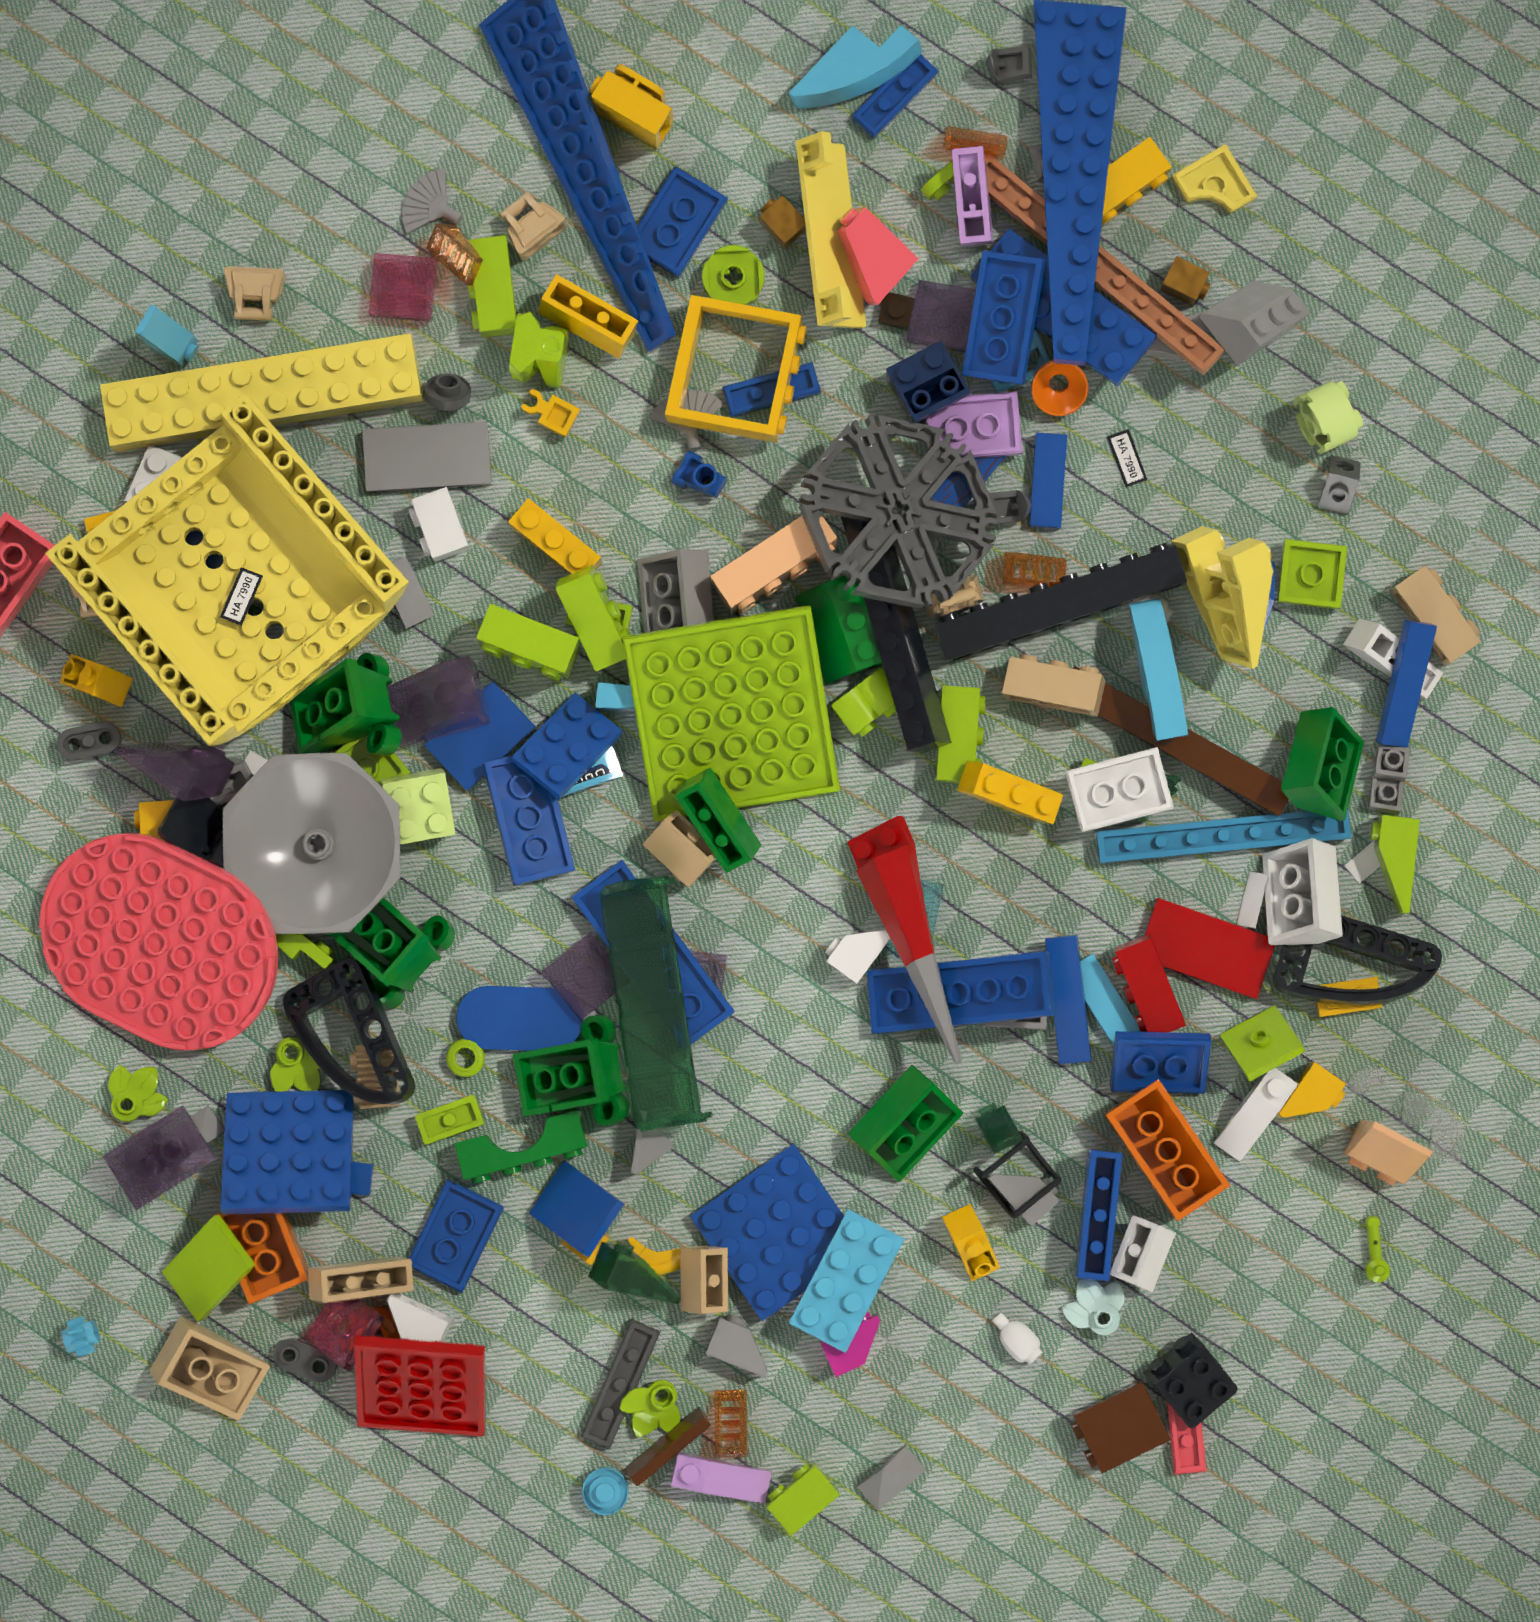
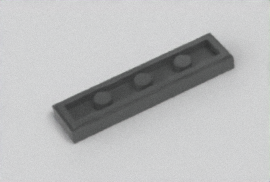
M631 1319L581 1434L582 1438L610 1450L626 1413L619 1408L621 1400L630 1390L637 1387L661 1331Z

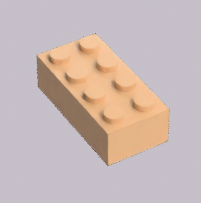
M821 515L819 519L820 525L830 549L834 552L837 537ZM799 517L710 576L711 585L731 615L739 612L740 615L745 614L756 606V599L762 595H765L766 598L774 595L782 589V582L789 577L793 581L800 578L809 571L807 569L808 565L815 560L819 564L821 563L803 517Z

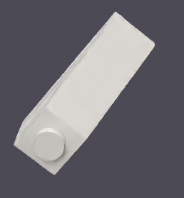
M1359 618L1343 645L1362 660L1391 678L1400 639L1381 624ZM1428 662L1420 695L1424 699L1429 697L1443 674L1430 662Z
M1276 1068L1261 1075L1213 1144L1240 1162L1281 1110L1298 1083Z

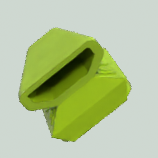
M530 311L525 314L518 313L509 364L511 379L520 380L525 384L539 370L547 387L560 388L563 384L570 331L562 326L541 328L539 322Z

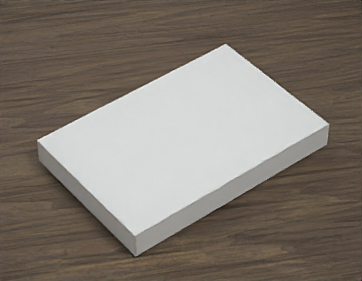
M1158 747L1065 771L1081 833L1174 809Z

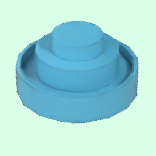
M610 1467L597 1468L589 1473L582 1488L583 1501L587 1507L596 1514L601 1515L614 1514L622 1509L627 1502L629 1494L628 1481L624 1475L615 1468Z

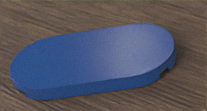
M482 986L470 991L462 999L457 1010V1025L461 1035L465 1040L477 1043L482 1049L531 1051L573 1043L581 1033L584 1021L583 1012L577 1000L568 992L557 988Z

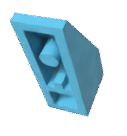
M152 304L149 306L135 332L150 350L184 367L186 361L190 363L198 351V346L196 345L198 342L197 338Z

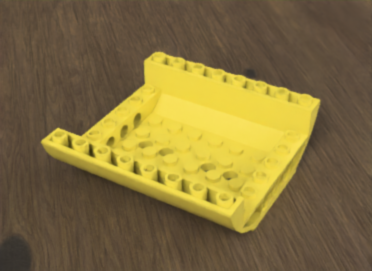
M245 393L220 413L224 422L220 428L78 542L70 533L45 553L209 746L234 739L273 716L365 640L364 638L377 627L396 605L409 583ZM191 531H200L203 534V540L198 545H189L186 543L187 534ZM212 554H219L223 557V563L217 569H211L206 566V559ZM241 567L263 575L253 601H260L264 605L263 611L257 616H251L247 613L242 626L220 618ZM272 624H279L284 628L283 635L278 639H270L266 636V630Z

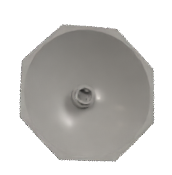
M347 753L273 755L223 808L224 870L235 875L255 893L266 909L276 934L350 932L400 879L399 804Z

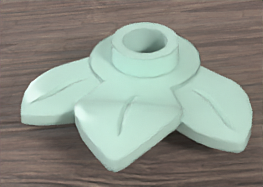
M1080 1278L1076 1288L1078 1301L1068 1303L1062 1307L1065 1317L1077 1328H1091L1096 1334L1101 1336L1113 1334L1119 1328L1120 1315L1118 1312L1125 1302L1122 1287L1117 1281H1113L1103 1288L1096 1280ZM1102 1314L1110 1316V1321L1105 1325L1098 1322V1318Z

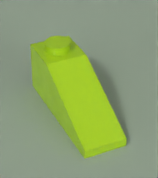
M1380 815L1377 817V822L1373 821L1371 824L1370 840H1375L1374 849L1397 913L1401 915L1410 914L1420 819Z

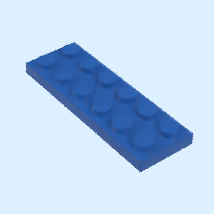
M1009 228L992 248L991 252L1046 260L1035 327L1053 339L1048 256ZM980 264L970 275L971 280L976 284L978 280ZM1094 290L1086 364L1118 387L1156 341L1157 336Z
M623 860L619 861L571 897L684 1050L735 1013Z
M1048 951L937 963L953 1026L1055 1016L1050 952ZM906 967L867 971L872 1034L937 1028Z

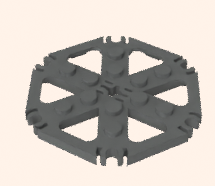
M876 414L875 417L870 415L866 418L865 423L868 429H862L857 420H854L851 425L848 423L804 475L803 478L807 479H804L801 483V487L810 489L812 495L802 494L800 496L799 502L801 504L799 510L825 573L827 574L831 567L836 566L837 568L831 574L830 579L834 580L840 574L845 575L848 579L847 584L843 588L845 591L849 590L854 583H857V587L851 595L922 609L924 606L928 608L933 604L932 593L939 597L941 603L945 602L960 588L995 545L991 543L996 540V535L988 534L985 527L995 528L998 524L996 519L998 514L971 449L965 457L961 458L960 455L965 451L966 444L963 443L959 449H953L949 444V441L954 436L952 433L947 434L943 440H940L941 435L947 429ZM889 435L919 440L927 447L925 456L905 480L887 440ZM851 449L857 454L870 487L828 479L826 477V470L843 450ZM957 472L964 476L974 499L975 508L972 510L930 501L929 499L951 473ZM896 504L899 509L904 508L906 511L902 518L899 514H893L892 512ZM823 514H832L869 523L845 552L835 553L829 547L819 519ZM928 535L963 542L968 546L969 556L952 576H944ZM893 543L910 582V587L906 591L875 586L868 578L870 570Z

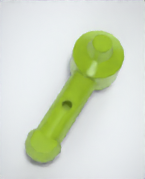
M1371 1215L1365 1219L1370 1260L1364 1267V1273L1368 1280L1380 1283L1389 1277L1390 1267L1386 1261L1382 1260L1380 1219L1377 1216Z

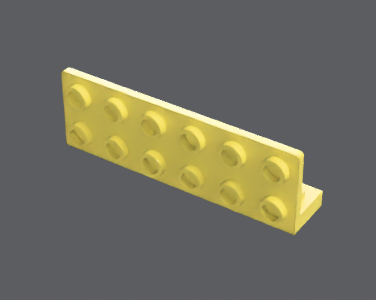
M820 131L796 141L817 325L861 329L866 327L863 295L837 233V230L843 225L840 222L841 218L852 208L845 146L832 143L830 132Z

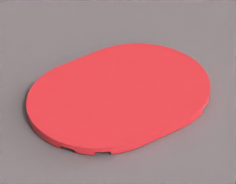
M120 833L95 839L76 850L61 863L46 887L39 916V928H41L44 947L42 951L49 970L53 971L57 980L62 985L63 991L74 1002L92 1014L158 1046L187 1051L211 1048L233 1039L246 1030L265 1008L272 994L278 970V946L275 931L266 909L255 893L230 872L160 838L146 834Z

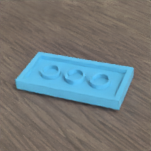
M848 1209L789 1323L846 1353L905 1239Z

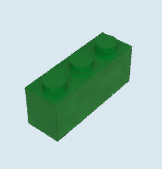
M711 767L686 780L675 794V797L724 871L728 873L751 861L762 844Z

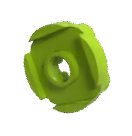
M727 245L716 250L706 261L703 267L702 281L705 292L711 299L749 305L758 299L764 286L765 273L762 262L749 249L739 245ZM735 269L737 274L743 277L742 280L737 281L736 285H731L730 281L724 279L725 276L730 275V270Z

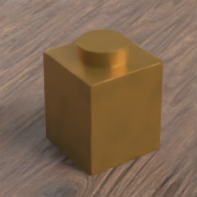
M783 195L777 201L772 198L760 209L762 213L760 215V224L784 250L806 232L805 219Z
M1176 256L1160 290L1193 306L1197 298L1204 300L1211 286V283L1206 281L1210 272Z

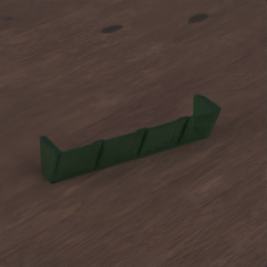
M669 876L620 881L603 886L604 890H601L600 894L606 940L609 942L610 948L609 959L615 998L619 1007L618 1018L624 1057L629 1072L628 1083L634 1122L637 1129H640L641 1132L707 1122V1118L713 1117L712 1111L701 1113L666 889V886L676 884V878H669Z

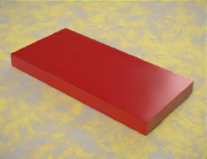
M1161 898L1156 899L1144 936L1150 934L1163 967L1253 999L1258 997L1275 945L1268 944V936Z

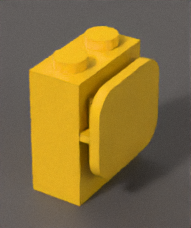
M622 64L616 66L615 74L607 70L603 77L598 76L590 88L592 93L591 100L596 114L658 150L673 125L672 108L665 104V92L652 81Z

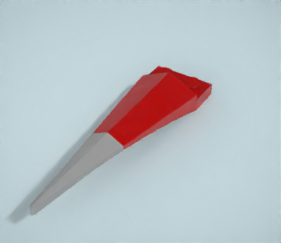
M896 816L849 840L847 843L858 868L856 873L954 1062L960 1064L962 1058L949 1014L930 933L915 843L904 816Z

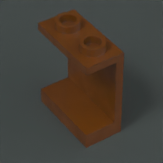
M1141 1380L1129 1384L1128 1389L1083 1411L1078 1412L1076 1410L1072 1412L1074 1421L1070 1422L1072 1430L1078 1440L1084 1438L1089 1448L1084 1451V1454L1091 1468L1098 1467L1102 1474L1171 1440Z

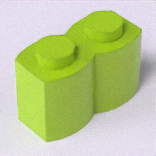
M879 668L831 705V708L853 737L858 733L864 737L877 727L874 721L883 714L889 718L896 713L887 677L882 668Z

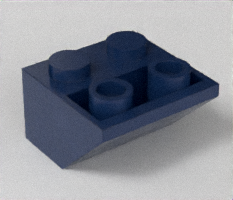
M942 340L886 368L887 381L901 407L914 423L971 395Z

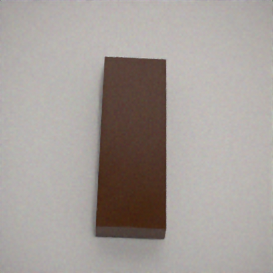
M700 1407L626 1467L630 1480L636 1486H640L710 1427V1422Z

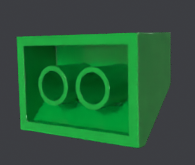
M845 575L826 581L795 596L799 607L811 606L820 667L826 685L883 666L864 597L851 595L853 590L856 589L857 583H854L847 591L843 589L848 582Z
M1334 707L1301 711L1298 725L1295 728V737L1288 756V764L1282 780L1281 791L1297 808L1338 821H1344L1364 741Z
M912 1064L847 1134L893 1178L900 1182L964 1113Z

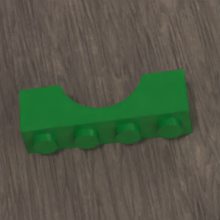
M579 1110L546 1118L545 1129L541 1138L535 1145L524 1151L511 1152L504 1150L493 1143L488 1135L454 1143L463 1180L471 1178L472 1184L491 1180L490 1173L502 1170L503 1176L522 1171L520 1166L522 1164L533 1162L534 1168L552 1163L551 1157L563 1154L564 1159L583 1155L582 1148L588 1147Z

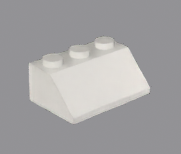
M1311 838L1262 854L1263 874L1268 875L1265 887L1268 944H1319L1342 937L1336 846Z

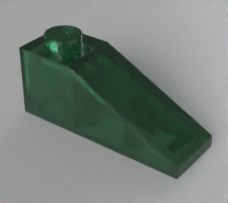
M617 1240L615 1244L602 1241L588 1275L590 1279L605 1290L679 1304L681 1298L643 1258L633 1252L634 1247L620 1240Z

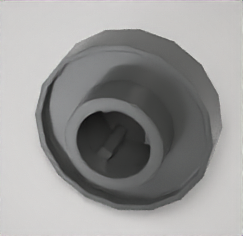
M438 374L431 377L425 385L426 401L431 406L444 412L463 408L469 403L471 398L470 383L465 378L456 374Z

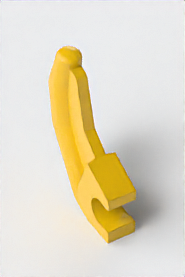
M633 1237L628 1238L631 1249L627 1253H622L617 1243L612 1245L617 1260L631 1274L658 1277L680 1269L679 1248L655 1252L643 1246Z

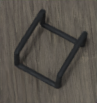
M1023 1131L1018 1132V1136L1022 1141L986 1170L982 1171L979 1167H974L973 1169L974 1173L1013 1219L1018 1218L1059 1185L1062 1180ZM1024 1146H1027L1054 1180L1014 1212L990 1183L987 1176Z

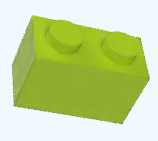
M807 1463L803 1464L792 1474L794 1480L789 1485L784 1487L783 1484H780L767 1495L770 1501L766 1503V1507L790 1536H793L840 1496L839 1490L816 1463H813L810 1467Z

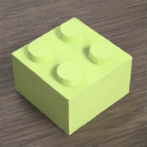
M442 768L379 779L381 787L399 804L400 845L456 835L446 775Z

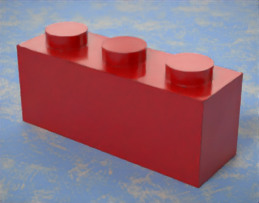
M1150 934L1115 947L1116 956L1111 959L1117 974L1125 975L1128 985L1124 986L1123 989L1129 1004L1136 1003L1140 1014L1136 1015L1135 1019L1140 1031L1172 1032L1185 1027L1184 1017Z

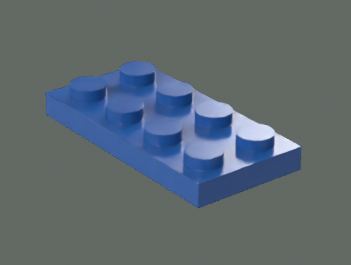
M982 251L962 370L963 376L1025 385L1046 260Z
M512 756L484 762L482 765L513 886L574 872L576 869L558 799L513 763Z

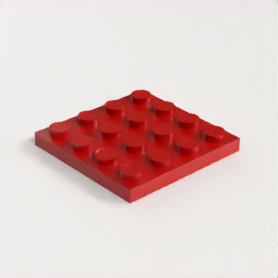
M356 1335L354 1354L358 1427L485 1436L486 1370L484 1345Z

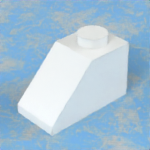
M886 930L845 935L841 941L835 938L825 952L830 956L826 963L857 984L890 940V936Z

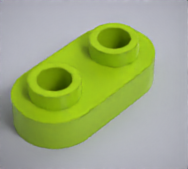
M953 160L935 174L920 190L928 200L935 197L939 201L951 190L949 185L954 181Z

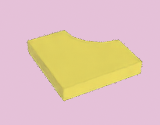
M1226 144L1176 172L1171 177L1187 204L1197 200H1209L1221 205L1229 214L1251 203L1258 197Z

